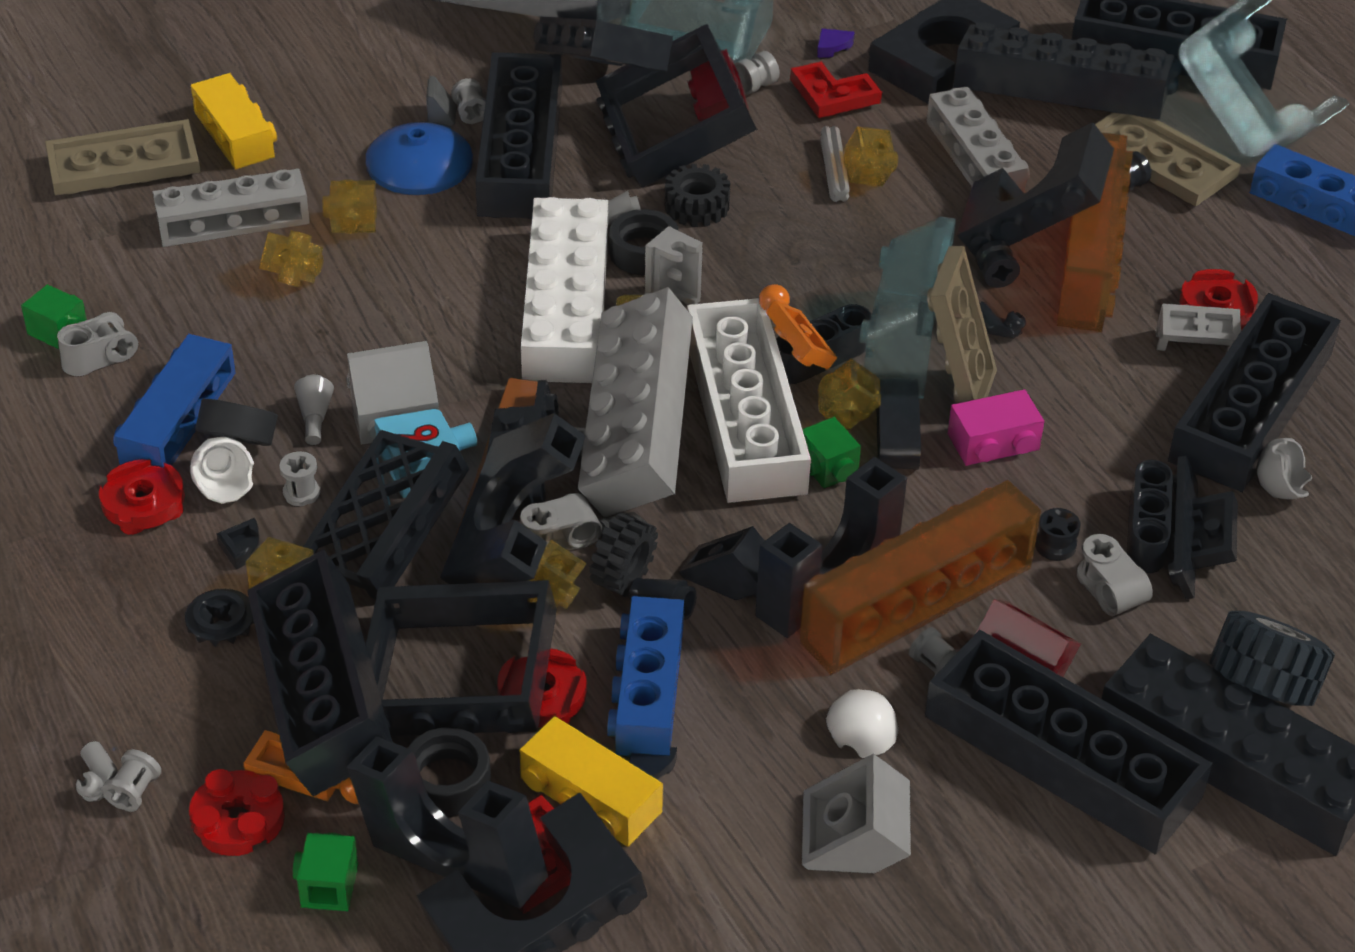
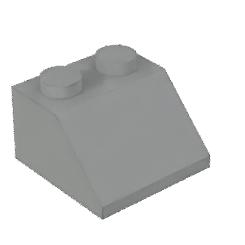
M427 341L347 354L352 409L361 445L372 443L375 439L374 419L431 409L439 410Z
M874 753L804 790L802 866L806 869L876 873L911 855L910 780Z

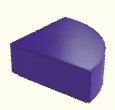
M821 28L817 57L830 58L834 56V52L843 49L845 51L849 50L854 43L855 32Z

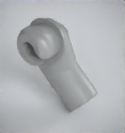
M94 741L86 744L80 753L90 772L83 773L84 778H86L84 782L78 779L76 782L77 792L86 801L96 802L104 798L103 785L107 780L113 779L118 772L117 767L101 743Z

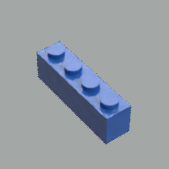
M188 334L181 345L172 351L168 363L161 372L154 376L147 392L135 402L131 414L123 424L117 427L114 433L113 444L117 449L120 465L139 459L151 460L152 466H160L164 468L163 462L171 466L196 431L201 400L203 398L218 400L236 374L232 344Z

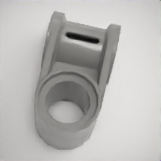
M106 312L92 319L67 325L58 332L57 336L62 369L72 376L87 375L94 370L111 364L124 362L130 359L138 349L136 336L132 332L125 330L122 318L114 312Z
M572 493L562 498L528 505L521 511L520 523L547 542L541 559L573 549L591 546L600 538L603 531L602 525L587 499L579 493Z
M1095 534L1086 538L1082 547L1084 560L1080 562L1077 568V578L1098 601L1100 607L1107 615L1115 616L1152 598L1153 590L1149 577L1127 555L1118 541L1106 534Z

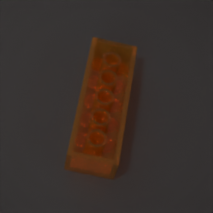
M1103 132L1101 133L1113 146L1114 151L1100 203L1070 217L1057 326L1097 332L1103 331L1105 317H1113L1116 295L1109 294H1115L1120 281L1121 266L1118 265L1121 264L1124 242L1121 241H1123L1126 219H1124L1128 204V196L1126 195H1128L1133 156V151L1126 150L1128 136Z
M1006 480L992 488L984 489L977 496L959 505L951 506L944 513L926 522L923 521L916 524L911 530L893 539L883 541L878 547L860 556L848 559L843 565L825 574L816 575L804 584L800 644L830 675H833L1031 569L1041 509L1009 480Z

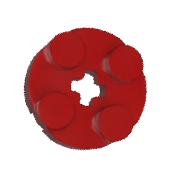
M1206 269L1194 273L1192 280L1188 282L1185 280L1182 285L1180 305L1240 309L1241 330H1243L1256 311L1258 293L1248 280L1245 279L1244 284L1235 280V273L1222 269Z
M139 459L126 462L112 469L106 476L107 483L103 488L100 486L99 489L100 504L105 517L113 524L118 525L123 533L130 535L138 534L143 529L154 528L169 520L179 518L184 511L185 492L182 477L173 466L164 462V468L152 466L151 460ZM141 491L146 494L144 497H136V493Z
M551 648L545 683L549 684V690L544 691L538 727H544L554 716L569 724L571 717L576 715L583 707L587 694L586 675L584 671L581 672L576 666V660L566 652ZM514 656L502 666L497 679L498 696L521 695L528 656L522 657L515 661Z
M217 769L210 772L205 778V783L193 795L189 805V817L194 834L201 839L202 845L209 851L225 856H240L254 852L253 846L260 844L265 839L268 844L279 834L285 819L283 798L276 779L270 775H261L248 770L228 771ZM236 807H243L249 810L248 812H240L237 818H231L229 815V810Z

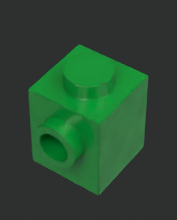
M49 284L21 305L27 334L59 349L58 332L63 327L87 320L83 300Z
M835 416L802 429L811 458L810 476H813L824 489L837 483L845 482L847 477L859 469L861 445Z
M333 832L326 834L307 833L304 850L296 851L293 862V879L297 880L301 908L349 911L358 869L355 836H345Z

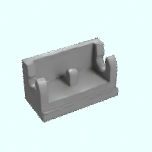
M670 226L646 245L645 294L669 287L675 296L685 304H698L701 301L703 243Z
M1162 303L1156 325V337H1159L1157 350L1165 351L1168 341L1228 345L1227 353L1241 333L1240 309Z

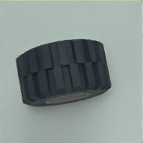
M1229 611L1210 656L1209 663L1228 680L1246 686L1255 693L1290 705L1313 706L1335 654L1321 640L1283 622L1249 611Z

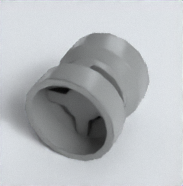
M761 51L753 55L751 60L743 59L734 63L739 72L746 95L759 90L761 85L769 86L779 79V66L776 59L768 51Z

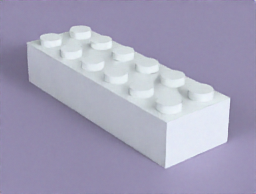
M534 198L521 339L523 380L592 383L601 313L604 312L608 200L593 198Z
M759 298L687 305V311L693 317L689 353L727 503L807 495L811 458L770 317L767 315L766 310L760 306Z

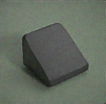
M429 76L426 95L428 123L454 125L456 121L455 102L437 78Z

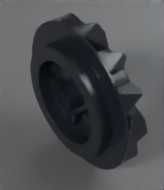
M226 588L214 589L200 594L192 600L185 612V623L188 633L194 634L198 643L210 640L216 647L220 641L228 640L234 644L238 635L247 636L250 625L254 624L249 597L240 591ZM225 615H228L229 621L226 622L224 620H219L216 623H213L214 617L221 619Z

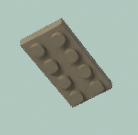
M1113 112L1095 124L1114 148L1112 160L1122 159L1125 154L1131 151L1142 153L1147 158L1151 167L1150 181L1194 206L1199 205L1239 176L1240 164L1157 119Z
M189 119L45 141L55 196L201 173Z
M949 246L943 263L938 265L934 286L928 290L927 302L929 310L935 313L937 340L944 345L946 352L945 367L947 373L952 374L955 384L954 400L957 404L988 397L997 367L965 247Z

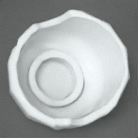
M226 436L207 439L193 453L190 465L191 478L207 499L221 504L235 502L249 492L253 486L252 468L254 462L246 447L238 440Z
M861 689L850 690L831 705L826 718L827 727L839 748H842L844 745L851 746L861 758H866L873 753L875 755L885 753L896 743L898 734L896 715L888 700L880 693Z

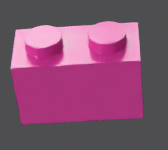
M1024 389L951 405L947 434L965 466L1040 450L1044 419Z

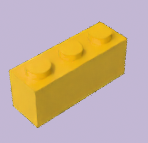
M231 73L191 84L195 114L235 170L275 157L273 143L277 141V134L272 122H266L259 105L256 102H251L243 84L239 85Z
M556 716L520 749L521 779L529 788L536 792H543L559 804L564 803L580 792L614 838L627 847L662 813V782Z

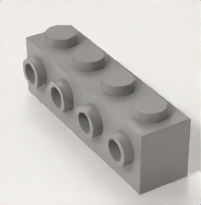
M969 87L954 88L949 91L930 94L927 124L969 184L973 186L975 181L1004 168L1024 193L1026 181L1029 180L1030 176L1026 161L1020 158L1014 150L1011 141L1006 139L998 128L997 122L991 119L984 109L981 100L975 97Z
M300 169L279 170L273 173L253 176L244 175L234 179L206 181L201 184L168 187L152 191L163 247L310 224L307 194Z

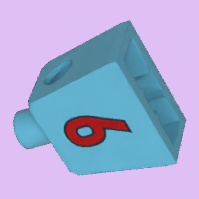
M437 409L374 419L376 436L380 430H384L439 447L442 441L455 444L459 451L477 446L476 433L471 423L450 428L442 412ZM387 445L381 457L383 461H386L401 454L399 448ZM425 457L410 463L412 472L415 473L425 469L431 458ZM404 466L390 471L394 481L407 476ZM410 487L400 491L403 498H406L410 492Z

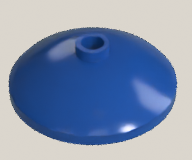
M428 122L402 124L385 131L370 144L365 157L367 172L377 184L390 191L408 195H426L447 190L460 183L469 174L473 164L471 146L462 135L446 126Z

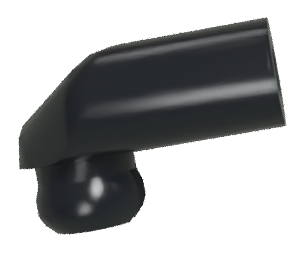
M979 302L988 334L1013 339L1023 333L1021 329L1026 325V318L1022 314L1011 311L1007 314L1006 319L998 317L985 302Z

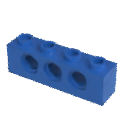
M1274 144L1256 164L1250 194L1355 236V176Z
M632 596L630 614L622 613L620 639L626 640V645L618 644L616 656V671H622V677L614 676L612 685V703H618V709H609L607 736L616 737L615 754L618 756H631V753L670 756L683 637L684 600Z

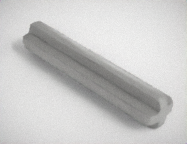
M825 126L821 129L820 139L830 198L834 202L839 200L845 202L849 198L848 192L850 188L840 130L836 126L831 128Z

